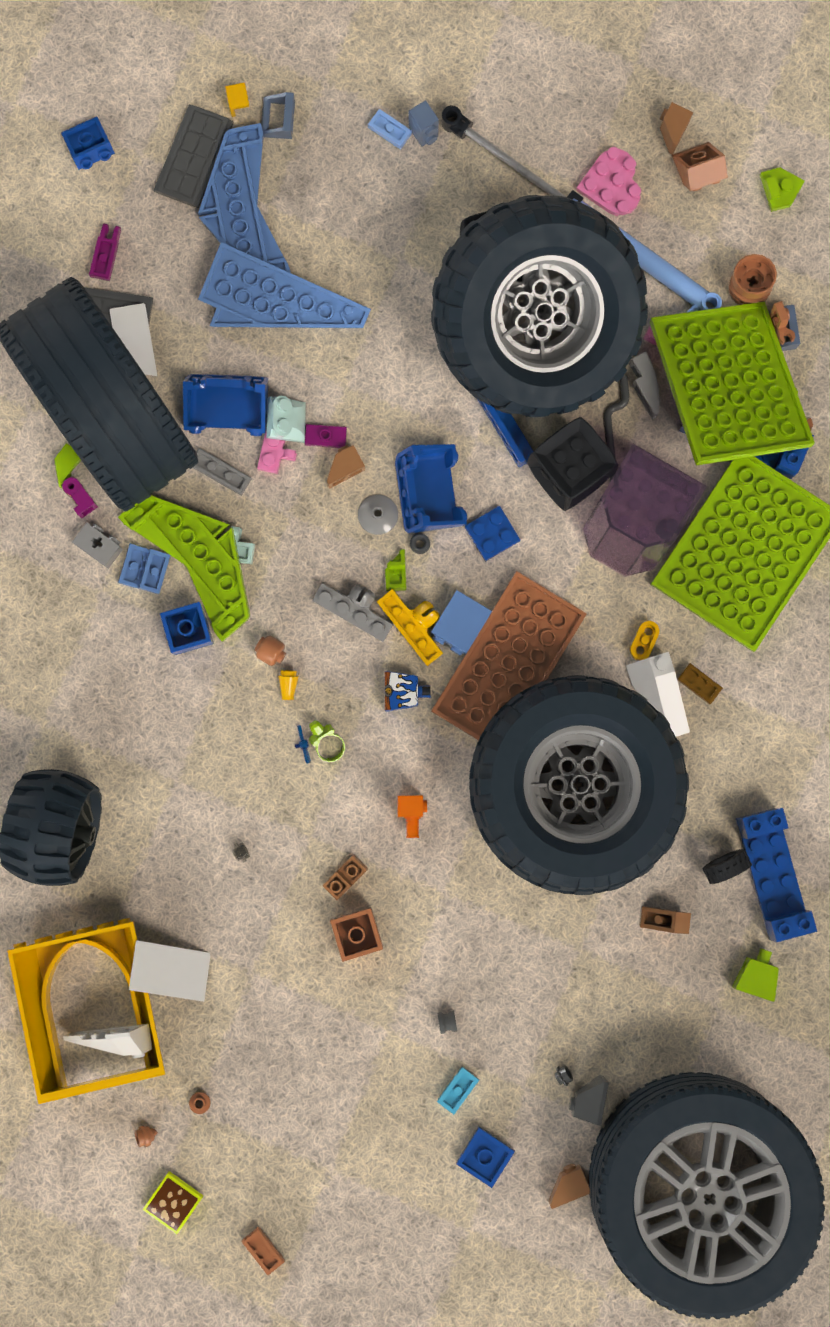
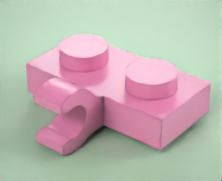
M266 430L257 469L278 474L281 459L296 461L297 453H295V450L284 449V440L266 438Z

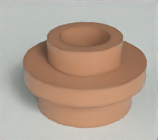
M203 1092L193 1094L189 1101L190 1109L196 1114L207 1112L211 1105L209 1096ZM197 1100L203 1101L202 1107L196 1105Z

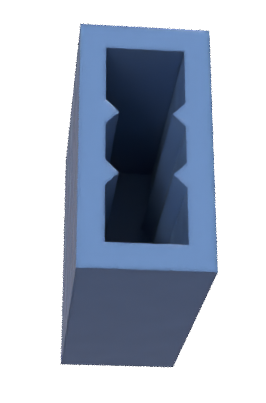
M456 590L431 631V635L434 636L433 640L441 645L444 643L451 646L450 650L459 656L462 653L466 655L492 611Z

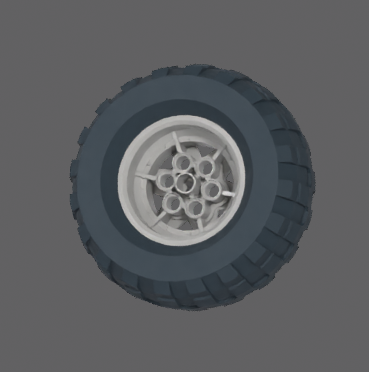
M527 195L507 203H500L488 209L487 213L479 219L470 222L461 231V236L452 247H449L442 259V267L433 285V310L431 311L432 328L435 333L438 350L459 383L475 398L494 407L498 411L507 414H522L526 417L534 418L546 417L552 413L564 414L579 409L580 405L586 402H594L606 393L605 389L614 381L618 382L627 372L625 367L630 362L632 356L637 355L642 343L641 334L643 326H646L648 318V304L645 299L647 294L646 278L644 271L639 265L638 255L634 246L612 220L597 210L581 202L555 195ZM547 269L557 271L561 274L550 279ZM523 275L521 282L516 281L520 276ZM543 282V288L535 292L536 284ZM557 291H561V297L554 301V294ZM525 294V301L518 304V297ZM573 294L575 301L574 311L566 306ZM505 304L508 309L502 314V307ZM561 312V319L554 322L555 314ZM521 316H526L525 323L518 325V319ZM544 325L543 332L536 334L537 327ZM552 330L562 332L557 338L549 342ZM524 333L525 344L516 341L512 336Z
M572 675L545 680L512 697L497 711L482 732L470 767L469 790L471 808L479 831L491 851L507 868L531 884L548 891L574 895H592L616 890L649 872L654 867V864L668 852L675 841L674 838L680 825L683 824L687 810L686 801L689 790V775L686 771L684 751L680 741L677 740L670 728V723L666 717L657 711L638 692L630 690L610 679L587 677L584 675ZM572 745L584 746L577 756L567 748V746ZM604 757L608 760L614 772L601 769ZM548 760L551 772L541 774V770ZM565 760L572 763V770L568 773L562 770V763ZM586 760H590L593 763L594 767L591 772H587L583 768V763ZM597 778L603 779L605 783L602 790L595 788L594 782ZM559 779L562 782V789L560 791L553 790L551 786L553 780ZM576 779H578L579 783H582V787H579L578 791H576V787H573ZM615 795L611 806L606 811L603 798ZM567 797L571 798L574 802L573 807L569 810L563 806V800ZM587 797H592L595 801L592 809H588L584 805ZM542 798L552 800L550 810L546 808ZM577 814L586 822V824L580 825L569 823Z

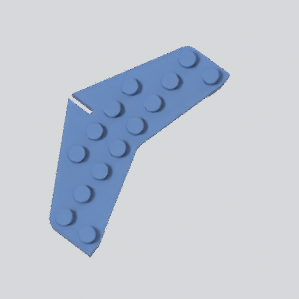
M258 123L229 129L224 134L198 212L199 216H201L199 219L219 243L227 244L291 273L288 263L257 206L264 138L262 125Z

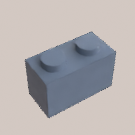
M426 100L409 110V129L412 130V134L421 147L426 144H433L437 140L439 132V119Z

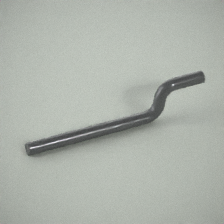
M627 375L620 379L621 400L606 408L603 418L606 445L615 458L611 417L614 412L622 410L629 402L630 395ZM617 471L610 477L612 498L620 497Z

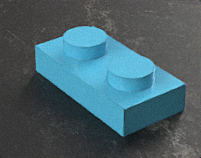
M462 1066L440 1095L437 1102L454 1115L479 1079Z

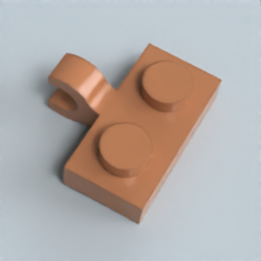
M782 301L774 303L770 317L779 343L781 345L784 344V336H788L790 341L794 342V331L786 327L790 319L788 309L784 308Z

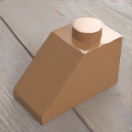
M673 102L669 109L664 108L660 116V120H662L660 131L668 152L672 155L694 113Z
M348 445L343 446L335 454L327 479L329 489L365 471V465L354 445L350 447Z
M642 906L640 927L670 933L689 934L691 913Z
M569 1164L563 1168L564 1171L559 1173L548 1200L551 1209L590 1194V1189L580 1164Z

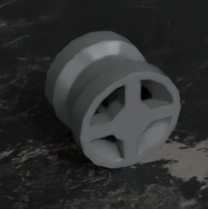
M454 1010L449 1011L447 1014L437 1013L441 1034H445L446 1031L450 1030L457 1032Z

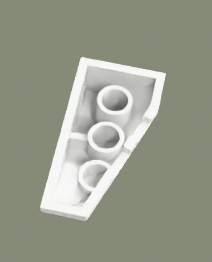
M669 652L626 665L633 688L666 717L675 736L690 733Z
M149 1024L78 1031L63 1036L64 1041L122 1056L132 1055V1058L144 1057L146 1052L152 1050Z

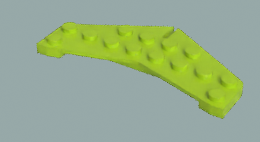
M152 495L140 504L136 503L134 508L126 512L124 511L118 516L124 525L186 566L211 620L212 628L222 642L248 621L250 610L233 528L231 527L219 539L216 538L230 526L229 524Z

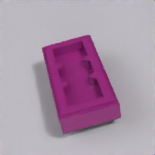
M306 424L305 446L331 448L346 446L347 427Z

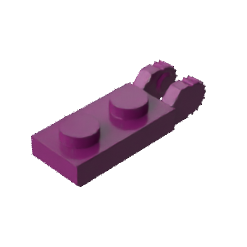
M105 223L102 225L89 272L91 278L110 281L119 246L121 227L115 226L112 239H108L109 225Z

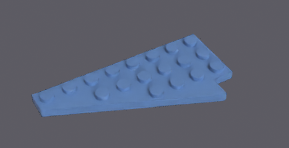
M222 242L198 300L216 307L210 323L211 327L363 328L371 311L370 308Z

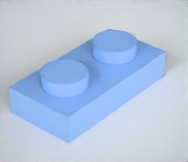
M381 109L376 112L368 123L370 130L400 150L412 135V130Z

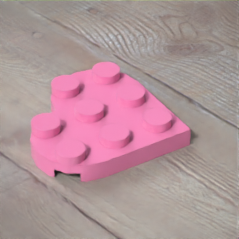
M611 147L599 156L577 186L576 191L615 216L630 214L637 208L641 194V188L632 179L635 174L636 161L628 152L617 147Z

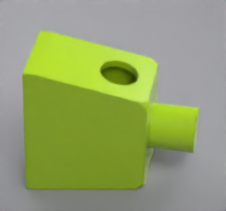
M760 948L757 960L746 957L732 988L774 1002L779 968L769 964L772 952Z

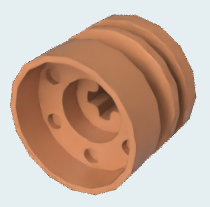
M759 254L747 255L739 260L729 282V293L735 303L743 305L766 302L777 277L776 267L773 262Z

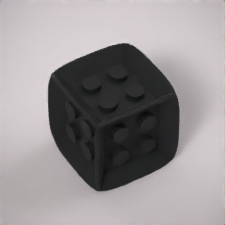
M582 417L569 422L546 439L530 454L527 462L531 472L543 489L564 511L576 506L596 491L609 477L616 473L619 467L611 450L592 426Z

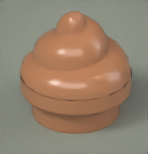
M140 1126L138 1130L134 1131L138 1146H144L145 1148L151 1145V1142L154 1141L158 1133L155 1129H151L148 1126Z

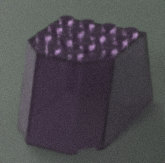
M633 443L583 527L590 557L624 577L654 570L676 540L707 486Z

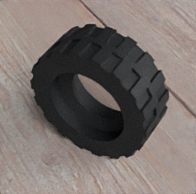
M739 849L711 861L702 869L709 883L716 884L741 874L750 868L752 863L745 849Z

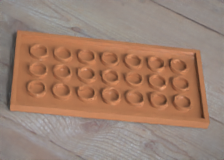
M516 571L431 712L479 740L489 721L512 697L549 678L587 613Z

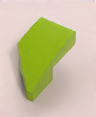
M67 443L54 458L55 471L60 488H62L63 482L71 477V472L81 461L73 448Z
M401 549L399 554L387 564L385 569L386 591L391 589L395 591L406 590L405 549Z

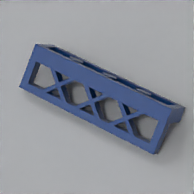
M478 400L517 466L520 468L527 464L530 454L534 451L512 415L498 411L494 407Z

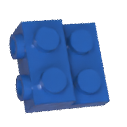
M94 117L61 132L78 170L82 168L89 169L93 163L100 160L107 161L111 155L115 154L98 117Z

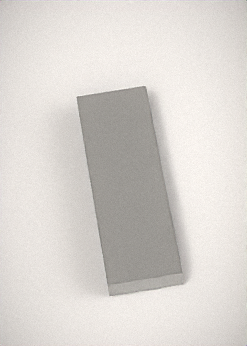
M198 448L196 453L199 463L193 468L242 496L252 478L203 449Z

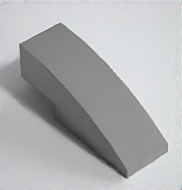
M645 351L632 358L629 365L637 377L632 386L653 420L659 413V388L652 362Z

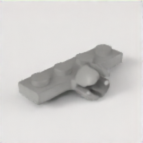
M324 582L321 584L312 600L313 602L384 642L393 626V622L371 609V604L375 599V594L371 590L366 591L361 598L365 590L364 586L355 585L350 593L345 595Z

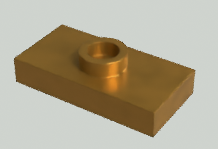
M691 663L687 665L677 678L680 683L709 705L723 689V687Z

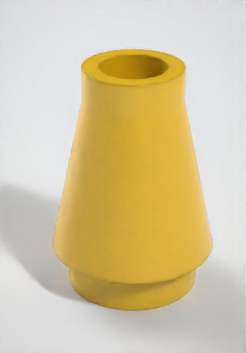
M280 670L278 677L282 700H294L299 677L297 676V671Z

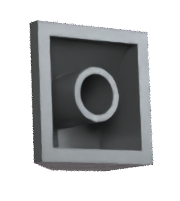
M603 1075L597 1076L575 1092V1096L570 1098L569 1110H572L573 1117L601 1126L609 1082Z

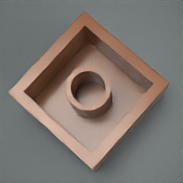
M372 907L330 920L342 962L383 950V943Z

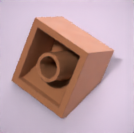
M710 142L672 155L683 185L690 191H698L704 186L717 184L721 180L728 178L725 155Z

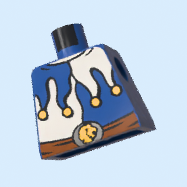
M385 671V712L418 707V698H431L430 685H418V676Z

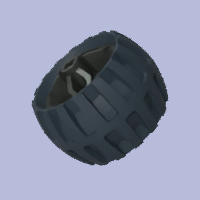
M43 769L24 773L14 786L2 820L0 833V863L2 867L16 877L38 885L62 886L77 883L90 862L100 827L102 795L99 792V787L79 775L63 770Z

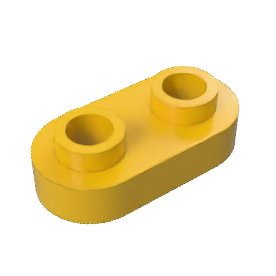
M645 621L639 626L630 646V654L635 660L641 661L650 656L659 635V627L655 622ZM646 628L651 629V635L645 634ZM637 647L643 648V654L637 653Z

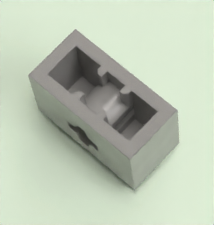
M86 523L72 543L109 569L123 550L119 546L121 542L112 535L109 538L103 535L104 530L95 523L93 526ZM96 541L103 544L101 548L95 544Z

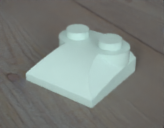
M286 396L268 397L266 438L305 443L306 402L291 400Z

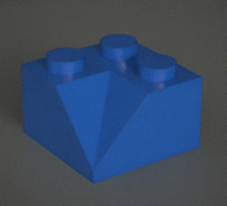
M200 602L160 613L170 652L173 655L214 644L210 627Z

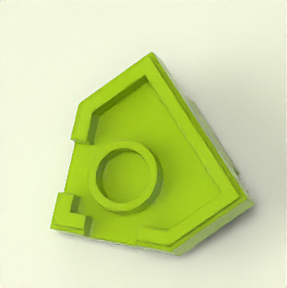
M781 167L764 171L760 174L771 212L790 207L805 180Z

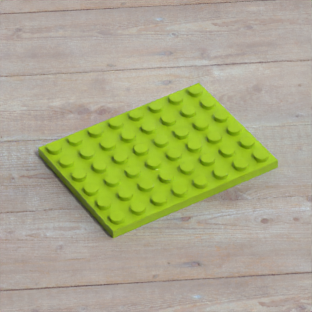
M765 302L651 317L649 323L696 466L809 448L815 444Z
M754 456L734 459L650 585L747 649L755 652L830 539V505Z

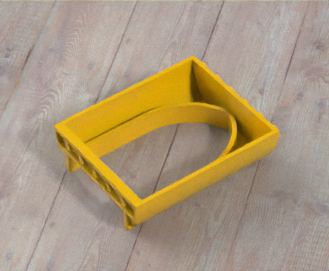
M130 918L117 920L118 924L115 925L113 921L97 925V929H93V926L76 930V934H73L72 930L56 934L55 939H52V935L35 939V943L29 945L26 942L13 944L14 949L7 951L38 1104L166 1074L149 993L130 990L137 1025L149 1024L152 1050L145 1053L146 1068L67 1086L50 1001L51 983L55 969L62 957L77 943L87 944L100 949L110 956L122 970L129 986L136 940H138L134 921H131Z

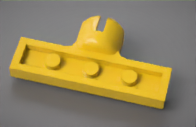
M391 589L377 601L426 666H429L444 654L428 633V629L440 618L437 610H433L427 616L425 615L434 607L430 602L423 601L411 610L394 589Z

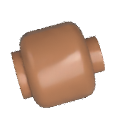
M270 635L265 638L262 637L254 649L256 657L269 666H273L277 662L281 664L287 654L284 652L285 644Z

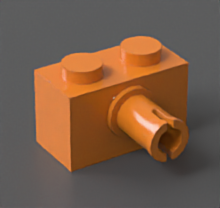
M423 795L398 796V817L406 819V838H419V819L423 817V813L427 812V800H423Z

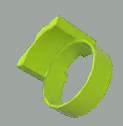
M317 720L309 724V728L313 733L309 741L312 746H315L318 756L326 762L339 760L344 754L345 744L343 739L337 733H334L335 730L331 724L323 727ZM336 736L341 739L342 749L336 757L324 758L319 755L318 746L323 737Z

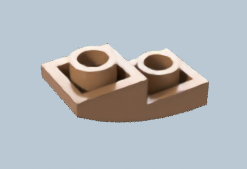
M354 854L323 887L338 900L368 868Z

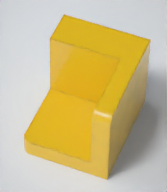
M245 82L225 86L232 117L236 116V109L249 107Z

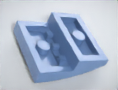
M130 543L118 583L159 594L171 555Z

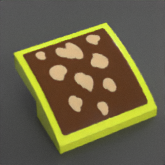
M169 1171L143 1210L178 1234L204 1195Z

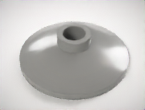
M379 494L372 495L360 504L358 520L362 528L367 532L375 535L385 534L396 525L398 509L389 497ZM380 510L382 514L377 517L374 515V512Z

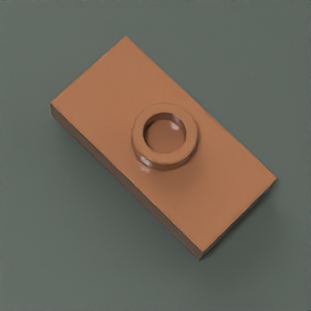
M259 1226L242 1239L243 1245L267 1275H270L285 1262L283 1256Z

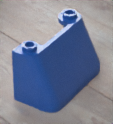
M210 374L188 375L183 380L184 430H189L191 434H199L201 430L206 428L246 429L247 432H250L251 436H262V433H266L268 378L261 376Z
M455 444L411 445L397 454L395 468L403 524L407 533L461 527L467 524L466 511L461 506L456 507L451 475V468L458 461V452L456 451Z

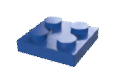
M500 506L465 525V529L485 562L521 541Z
M478 1127L457 1160L456 1165L492 1188L515 1153V1150L481 1127Z

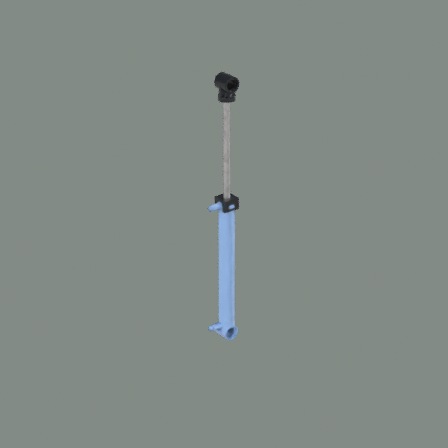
M449 105L444 108L442 112V126L446 131L453 132L461 139H464L466 135L549 195L566 197L473 130L474 122L464 116L457 106ZM454 117L456 120L449 121L447 118ZM574 190L566 197L589 206L583 201L584 197ZM619 227V230L634 246L641 269L690 303L692 307L688 312L711 309L706 306L707 302L714 305L713 309L721 307L722 299L718 294L707 291Z

